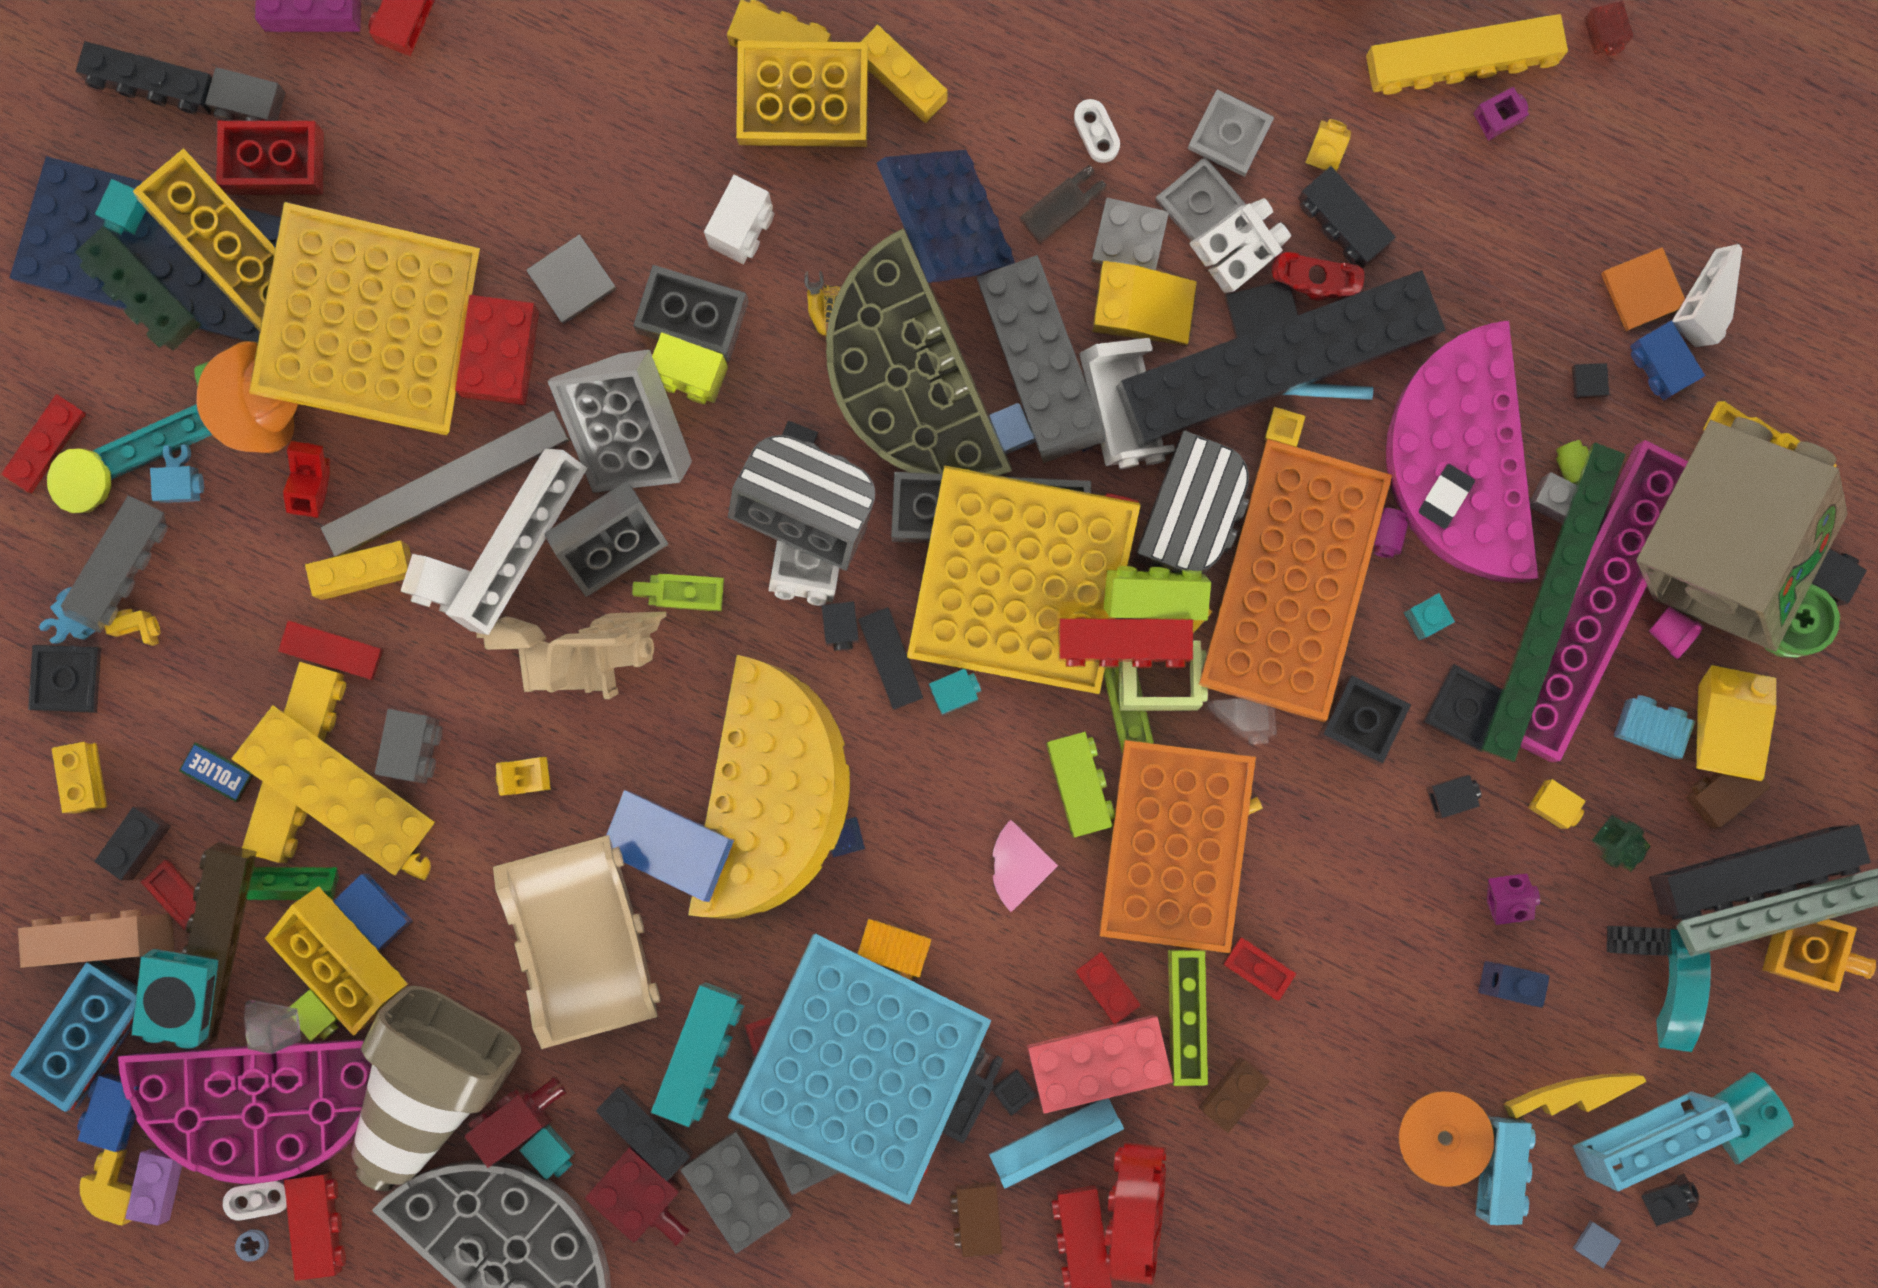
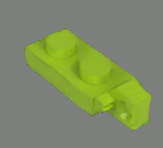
M658 573V576L651 575L650 583L633 582L632 595L634 597L649 598V605L656 607L722 612L724 578Z

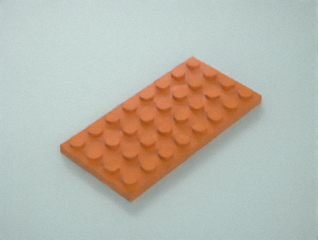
M1266 440L1199 685L1321 722L1327 721L1389 490L1391 474L1274 440Z

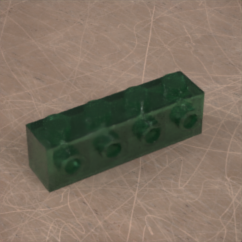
M102 226L75 252L83 261L79 266L92 279L98 276L105 283L101 289L114 302L120 299L127 306L124 313L137 325L142 322L149 329L146 335L159 348L165 345L174 351L202 325L123 242L105 226Z

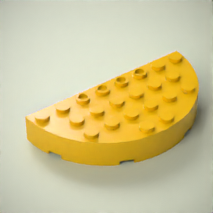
M740 655L736 657L705 827L733 839L734 842L710 902H705L692 896L688 914L691 916L718 919L742 918L768 911L795 896L818 874L822 868L821 864L829 851L834 849L842 831L848 809L850 793L849 765L846 764L843 738L829 709L808 685L802 683L789 672L771 664Z

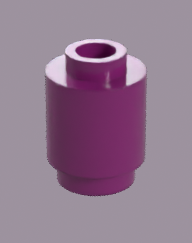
M1383 508L1373 546L1375 555L1383 558H1393L1394 554H1401L1408 527L1406 513L1397 509Z

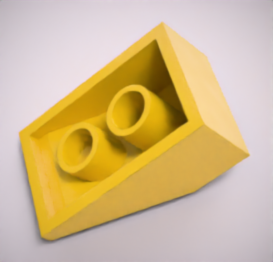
M1103 261L1092 332L1138 339L1150 338L1152 341L1188 345L1197 281L1137 265Z
M1711 665L1698 685L1697 769L1757 781L1764 779L1776 710V678Z

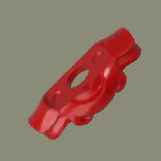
M1293 252L1278 254L1272 263V275L1275 280L1292 287L1315 301L1358 294L1364 285L1365 272L1360 266L1354 264L1326 261L1301 256ZM1319 266L1324 270L1325 280L1322 284H1315L1310 280L1309 270L1311 267Z

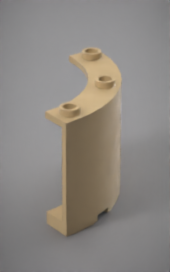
M609 835L493 867L495 890L508 925L513 924L518 940L514 944L521 971L527 974L530 990H527L526 993L532 1029L541 1049L658 1017L655 1003L661 1002L657 984H651L640 933L645 932L640 913L634 915L620 868L624 866L623 856L619 846L613 848Z

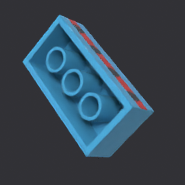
M101 961L86 962L10 1075L64 1112L77 1109L87 1096L92 1082L102 1074L133 1027L138 986Z

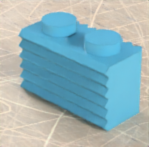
M1638 695L1637 699L1626 700L1614 732V737L1673 759L1683 758L1695 724L1694 720L1687 718L1688 713L1674 707H1668V710H1664L1656 706V700L1642 695Z

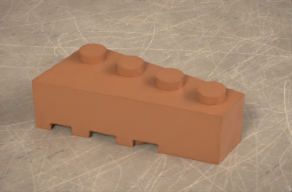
M141 909L120 911V918L111 919V912L90 914V921L83 922L81 915L61 917V924H52V918L31 920L32 927L18 928L20 968L140 957L152 949L175 952L173 922L170 914L141 916Z

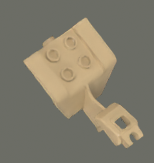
M666 612L609 613L592 621L589 628L580 629L578 634H565L551 643L545 642L546 636L537 625L510 616L498 619L489 635L477 632L476 634L477 638H484V645L487 650H519L524 692H532L534 690L555 692L557 690L585 689V693L603 691L604 699H610L619 694L618 687L616 688L614 668L631 665L641 667L653 659L652 655L654 653V642L650 638V633L656 631L661 619L667 616Z

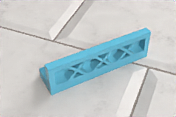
M1109 1098L1094 1101L990 1153L989 1156L1005 1189L1123 1130L1124 1127Z

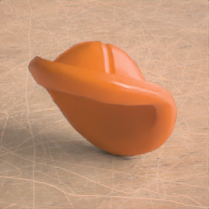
M240 342L216 355L205 366L197 388L198 413L207 429L225 446L244 452L273 453L283 449L291 441L294 433V414L298 404L249 394L258 342Z

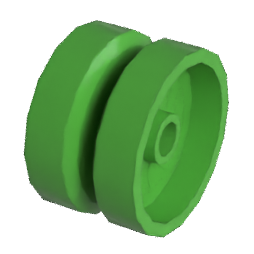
M1811 584L1777 651L1765 649L1778 657L1797 658L1822 651L1833 642L1839 630L1840 615L1836 602L1827 591Z

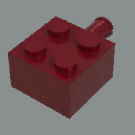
M553 1076L551 1080L533 1093L529 1089L522 1093L518 1089L510 1092L496 1103L499 1110L493 1113L489 1109L468 1124L472 1130L465 1134L464 1137L487 1168L501 1160L552 1121L544 1109L561 1096L567 1094L563 1085L553 1093L550 1092V1090L561 1083L557 1077Z
M631 1146L584 1198L633 1243L639 1239L649 1226L651 1228L655 1226L675 1246L690 1231L689 1228H686L668 1211V1204L683 1187L672 1177L666 1181Z

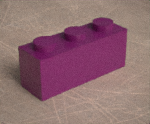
M256 0L255 20L265 32H361V0Z

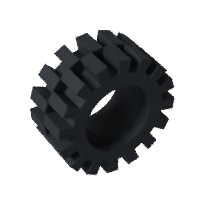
M1607 926L1606 952L1668 955V929Z

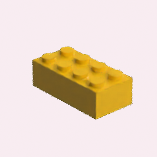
M319 886L292 904L265 937V940L353 1036L373 1022L379 1010L408 985L399 972L378 952L377 948L366 939L356 928L355 924L344 915Z

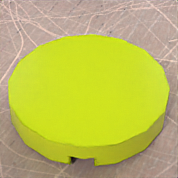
M68 449L59 454L51 463L47 475L48 491L52 500L61 509L70 513H90L107 499L111 488V473L108 466L104 465L98 453L88 449Z

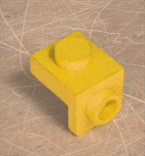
M1329 119L1328 122L1321 120L1306 163L1323 170L1332 166L1337 172L1350 140L1351 131L1346 129L1347 125L1334 119Z
M132 609L118 611L113 623L110 626L106 624L104 626L106 634L115 637L140 630L144 644L152 646L159 644L157 635L161 633L160 626L156 617L152 616L149 612L142 610L133 612Z
M547 757L496 763V783L499 795H519L551 790Z

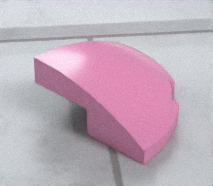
M1012 820L1005 825L999 834L992 855L995 858L993 881L1000 899L1008 910L1012 912L1058 865Z

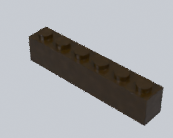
M220 842L205 850L201 856L199 868L203 870L201 882L197 883L193 893V901L196 902L195 912L189 917L186 928L187 933H190L189 941L181 953L218 960L209 1037L198 1045L203 1048H208L218 1040L257 851Z

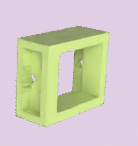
M1193 641V660L1190 662L1191 697H1137L1136 668L1132 667V662H1119L1120 711H1198L1202 707L1203 702L1207 701L1208 688L1199 685L1206 659V650H1201V641Z

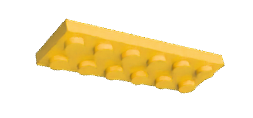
M272 705L231 758L394 876L435 823L274 705Z

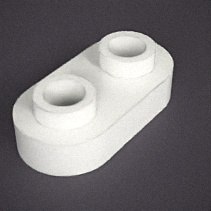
M1087 99L1079 103L1075 109L1074 123L1092 159L1101 163L1113 160L1118 154L1120 139L1105 107L1094 99ZM1091 114L1096 120L1093 123H1088L1084 120V116ZM1099 143H1106L1109 149L1103 152L1098 149L1097 145Z
M283 1180L239 1185L230 1189L223 1199L224 1212L234 1220L273 1215L287 1208ZM272 1190H277L280 1193L281 1197L278 1202L272 1200ZM240 1196H244L247 1199L248 1204L246 1208L238 1204Z

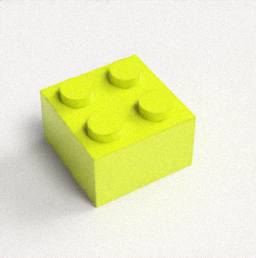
M661 332L652 357L665 391L675 393L677 389L688 394L687 398L694 402L705 404L707 400L715 403L728 369L724 356Z

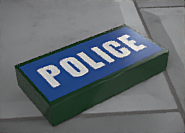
M197 742L193 744L179 769V772L235 802L240 801L254 776L244 767Z

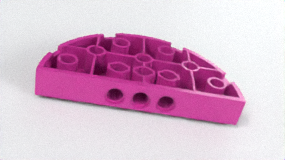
M1509 321L1496 322L1472 329L1449 341L1414 373L1395 405L1391 424L1389 425L1386 444L1387 472L1392 475L1390 482L1392 493L1397 506L1400 507L1402 512L1407 514L1406 519L1409 527L1434 554L1466 573H1472L1488 580L1526 583L1537 579L1538 573ZM1451 464L1472 477L1475 483L1448 527L1444 529L1419 514L1418 511L1446 465Z
M365 1039L132 1053L118 1056L119 1072L127 1100H130L131 1106L137 1115V1122L157 1147L174 1161L191 1171H197L214 1177L213 1179L239 1184L274 1182L293 1177L330 1159L355 1139L372 1064L365 1058L361 1050ZM135 1086H139L138 1091H135Z

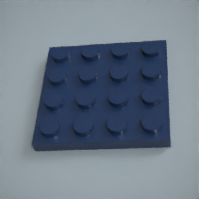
M966 149L888 156L876 163L928 283L983 275L1015 263L1012 250L1004 238L999 226V220L991 208L986 190L981 185L974 169L973 160L968 155Z

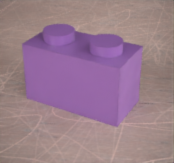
M151 1148L140 1152L125 1219L157 1226L169 1221L182 1165L160 1149Z

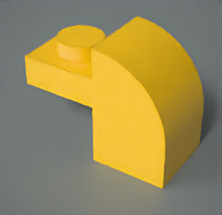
M105 1149L104 1152H100L94 1165V1171L97 1174L81 1177L80 1196L84 1206L92 1215L122 1226L132 1221L125 1219L133 1186L118 1182L128 1149L117 1152Z

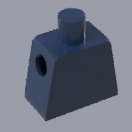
M1485 961L1478 993L1543 1008L1550 975ZM1499 974L1498 983L1495 987V978Z

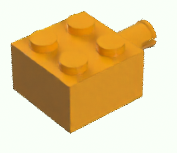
M1827 919L1772 934L1762 970L1823 990L1839 992L1845 971L1871 979L1876 969V960L1850 952L1857 928Z

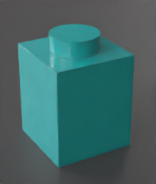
M111 179L95 215L104 221V228L119 235L122 234L123 230L135 235L146 208L137 200L133 188Z
M1439 593L1403 612L1419 641L1455 622Z
M966 669L929 683L941 715L977 701L976 693L981 691L975 674L968 675Z
M549 1124L543 1127L519 1150L546 1180L553 1174L559 1178L573 1165L568 1159L575 1154Z

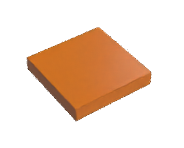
M1663 247L1601 273L1626 332L1677 312L1685 300Z

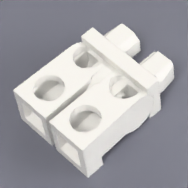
M1265 198L1240 206L1214 227L1189 243L1205 267L1214 265L1208 271L1224 293L1235 291L1283 251L1281 246L1291 237V234L1282 223H1277L1270 230L1263 223L1262 220L1273 213L1272 207Z

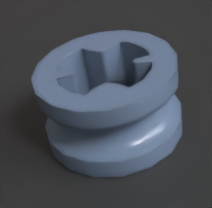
M250 1229L238 1237L235 1251L242 1260L248 1262L255 1261L267 1252L269 1239L263 1231ZM251 1236L252 1241H259L260 1247L255 1249L258 1252L257 1254H253L252 1249L246 1250L245 1243L249 1242L247 1237Z

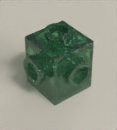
M1613 815L1609 817L1592 839L1594 844L1603 853L1601 859L1615 869L1621 866L1630 872L1633 871L1637 864L1644 860L1647 851L1651 847L1643 837L1645 833L1643 829L1631 821L1626 823Z

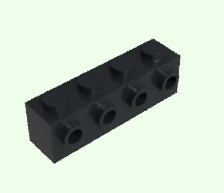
M84 41L75 72L85 80V85L98 90H104V88L116 90V93L128 98L139 96L159 106H166V104L177 106L179 110L196 115L197 112L211 115L212 110L205 104L212 81L209 73Z

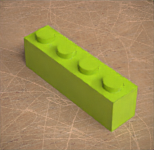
M1201 949L1168 950L1170 1070L1173 1078L1172 1084L1174 1086L1208 1085L1205 951Z

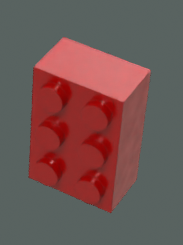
M217 121L216 184L225 194H323L324 131L316 121Z
M469 295L455 391L461 397L526 406L540 312L534 303Z

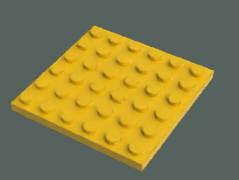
M285 202L280 220L249 394L447 435L450 430L456 394L455 388L469 295H472L480 248Z
M944 466L907 658L1100 694L1105 668L1099 667V662L1086 661V667H1066V661H1058L1059 619H1116L1115 617H1109L1104 610L1107 570L1117 571V567L1128 565L1140 503Z

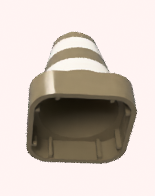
M408 986L400 991L379 1010L361 1046L363 1055L372 1064L351 1152L352 1159L358 1166L356 1171L358 1179L366 1186L378 1191H390L395 1184L402 1185L413 1179L470 1113L481 1111L503 1087L521 1053L519 1042L503 1028L437 991L421 986Z

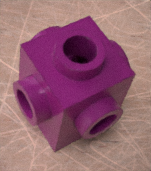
M1527 873L1488 879L1487 904L1495 925L1535 920V907L1540 905V895L1537 886H1532Z

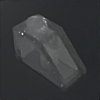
M1243 698L1214 700L1204 703L1205 710L1239 739H1249V745L1269 743L1268 737L1277 735L1274 707Z
M255 1000L245 1002L244 1022L248 1049L273 1054L301 1041L298 1009Z

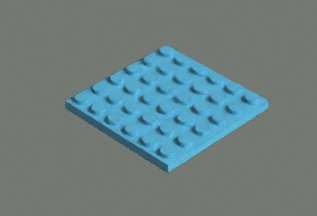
M813 934L728 1118L901 1202L911 1204L991 1020L832 941Z

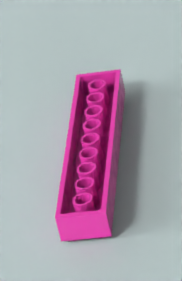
M1646 440L1634 446L1613 488L1609 504L1605 510L1520 746L1549 762L1561 761L1647 586L1636 560L1688 461Z

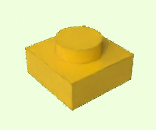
M1274 407L1264 440L1270 439L1297 447L1305 416Z

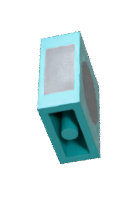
M152 949L143 955L139 971L132 1035L142 1036L144 1041L152 1043L162 1042L163 1040L176 1042L175 1045L180 1048H194L209 1037L218 960Z

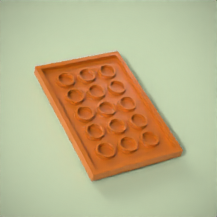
M1124 740L1099 936L1231 953L1256 757Z

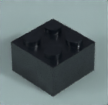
M1351 675L1345 678L1329 711L1328 719L1324 722L1318 737L1375 765L1383 764L1411 704Z

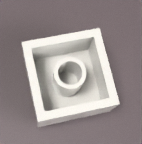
M733 175L704 230L709 247L743 265L747 257L753 258L760 244L757 238L762 228L767 230L775 215L772 212L773 205L769 192Z

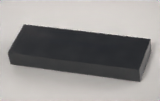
M889 607L859 618L860 626L893 710L924 699Z

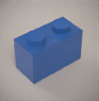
M1672 320L1630 345L1633 361L1639 368L1644 369L1649 377L1648 384L1655 395H1660L1663 401L1705 376Z
M361 874L333 901L377 949L386 948L413 922L409 915L370 874Z
M110 1073L100 1075L98 1079L92 1082L89 1088L88 1098L91 1100L87 1111L82 1113L77 1125V1130L80 1131L78 1141L117 1152L126 1149L137 1115L131 1106L130 1100H127L121 1077ZM139 1086L134 1087L135 1091L139 1090Z

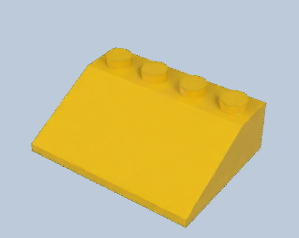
M738 41L736 138L739 145L867 147V42Z

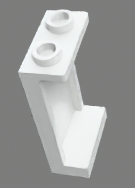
M1150 338L1095 344L1079 353L1087 388L1103 428L1105 441L1101 442V448L1106 466L1119 464L1120 469H1127L1139 465L1138 461H1146V465H1154L1164 462L1165 455L1175 451L1174 445L1164 446L1162 439L1142 447L1138 446L1116 389L1121 380L1146 372L1142 356L1152 351Z

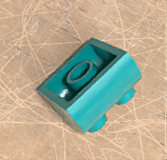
M1749 1072L1712 1097L1728 1102L1741 1129L1742 1135L1722 1143V1146L1735 1164H1740L1794 1126L1792 1118L1783 1102L1767 1082L1755 1072Z

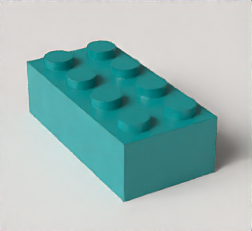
M706 982L699 985L651 1113L687 1127L695 1120L699 1121L703 1117L709 1099L704 1098L706 1089L711 1090L717 1081L721 1068L717 1067L716 1063L719 1057L723 1058L727 1054L733 1038L727 1034L731 1025L736 1026L739 1023L745 1007L739 1004L742 996Z

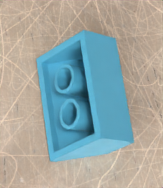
M1488 1116L1494 1132V1150L1490 1162L1479 1175L1475 1215L1491 1225L1522 1224L1523 1216H1527L1529 1210V1198L1525 1196L1526 1182L1530 1183L1532 1178V1164L1528 1162L1529 1149H1533L1535 1145V1130L1531 1129L1532 1123L1525 1120Z

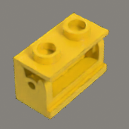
M80 742L52 748L62 813L76 814L107 808L97 743Z

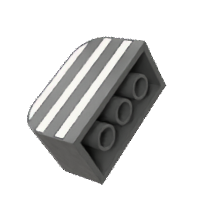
M1183 431L1176 444L1133 561L1151 568H1166L1171 573H1182V570L1202 571V574H1204L1219 560L1223 551L1227 553L1228 549H1231L1238 531L1232 527L1234 522H1239L1240 518L1243 517L1249 502L1248 499L1244 498L1249 483L1248 468L1243 458L1235 450Z
M771 436L763 439L753 448L732 488L728 518L847 571L865 535L875 500V487L871 478L863 469L851 464L842 456L831 455L820 450L818 446L811 442H802L790 436Z

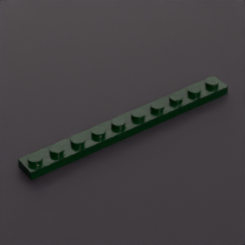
M1596 442L1591 444L1481 751L1510 762H1515L1625 458V453Z

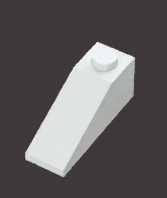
M1739 244L1715 249L1672 320L1675 327L1695 347L1718 344L1725 337L1726 329L1733 319L1742 248Z

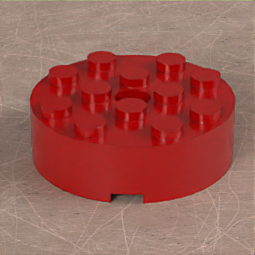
M1125 1142L1124 1146L1119 1147L1115 1153L1114 1172L1119 1173L1118 1180H1116L1115 1185H1113L1112 1190L1109 1192L1108 1211L1114 1212L1112 1219H1110L1109 1225L1106 1227L1105 1246H1111L1109 1254L1106 1256L1105 1274L1111 1275L1112 1280L1154 1284L1164 1209L1166 1168L1162 1162L1166 1161V1147Z

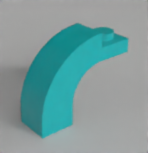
M1670 929L1668 932L1669 984L1664 1005L1656 1019L1658 1046L1660 1048L1692 1052L1700 1036L1708 1006L1711 979L1710 952L1691 957L1679 931Z

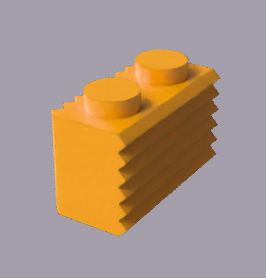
M868 919L857 954L880 966L894 969L893 972L912 980L913 976L920 977L931 938Z

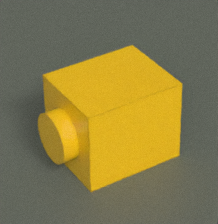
M1551 779L1544 780L1528 808L1558 828L1569 829L1570 826H1576L1584 814V810L1581 808L1586 801Z

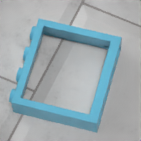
M1691 1091L1573 1145V1149L1586 1177L1616 1191H1620L1742 1135V1132L1728 1102ZM1690 1099L1694 1109L1684 1111L1681 1103ZM1620 1163L1622 1165V1167L1617 1170L1613 1168V1166H1616Z

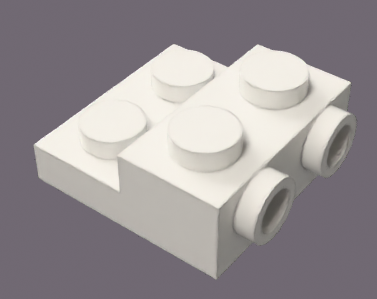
M777 540L768 591L775 592V596L783 600H790L794 596L807 598V601L812 605H825L826 601L833 602L839 567Z

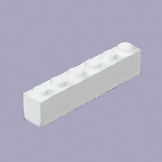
M544 449L446 612L447 616L470 631L489 635L546 539L544 533L552 529L587 467L564 450Z

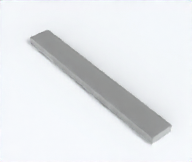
M551 411L321 527V530L334 556L344 555L540 456L545 448L554 449L568 442L569 439L555 412Z

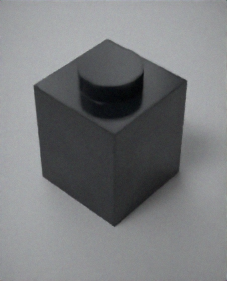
M854 601L821 605L827 647L833 646L834 651L853 649V644L859 643Z
M1470 775L1426 787L1436 818H1444L1480 806L1478 799L1481 798V791L1477 781L1471 780Z

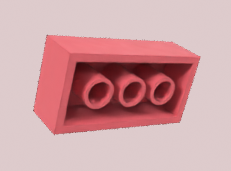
M1156 1015L1027 1045L1044 1114L1173 1083Z

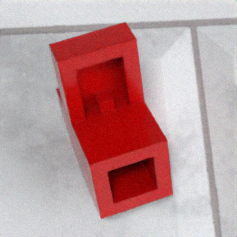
M290 441L287 449L290 474L283 490L286 513L319 518L327 494L330 477V458L324 457L323 446Z

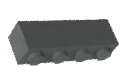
M129 495L127 496L62 602L61 608L64 616L101 633L105 624L110 626L118 613L117 604L122 597L127 598L135 584L134 576L139 569L143 571L151 558L149 551L155 542L160 543L167 532L168 526L166 525L164 512Z

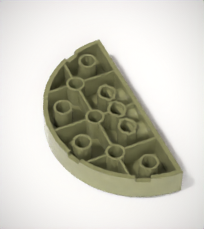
M902 228L874 246L849 273L834 302L826 336L828 375L837 404L845 419L861 440L877 452L880 457L909 473L943 474L944 466L996 476L1012 471L1010 461L1003 450L993 423L932 286L927 282L907 233Z

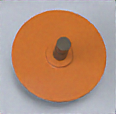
M1435 1092L1420 1098L1408 1109L1401 1122L1399 1144L1405 1162L1417 1176L1434 1185L1452 1187L1468 1183L1484 1171L1493 1154L1494 1132L1487 1114L1472 1099L1455 1092Z

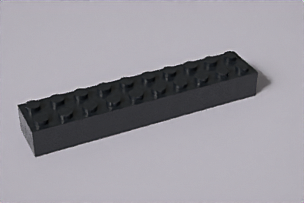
M1423 270L1121 380L1116 389L1139 447L1436 338L1446 329Z

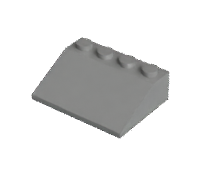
M650 350L617 354L548 380L581 464L587 467L585 474L593 493L612 491L626 481L629 482L632 488L681 482L692 463V459Z

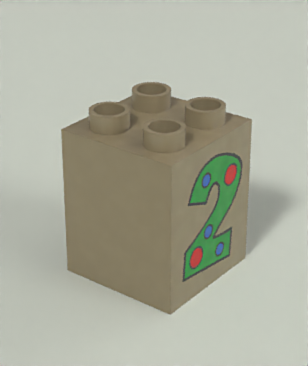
M1735 418L1731 427L1710 420L1636 561L1654 601L1668 607L1671 606L1677 611L1776 652L1848 514L1839 468L1834 467L1837 458L1825 448L1809 442H1799L1794 451L1770 442L1773 436L1770 430L1746 418Z

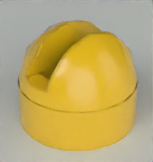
M420 853L409 856L401 870L425 881L431 868L430 860L428 857H424L421 863L418 862Z

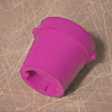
M1669 606L1654 623L1649 632L1670 651L1672 656L1679 659L1705 626Z

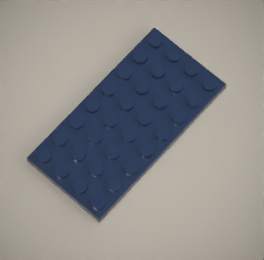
M46 156L9 277L10 279L244 342H258L259 330L147 210L135 235L124 230L119 235L103 227L104 221L95 213L111 179L133 189L138 187L143 181ZM237 206L276 248L281 217Z

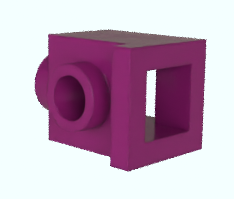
M1514 87L1481 103L1473 113L1488 141L1522 123L1529 115L1526 99L1522 94H1517ZM1498 111H1503L1506 114L1505 120L1502 119Z

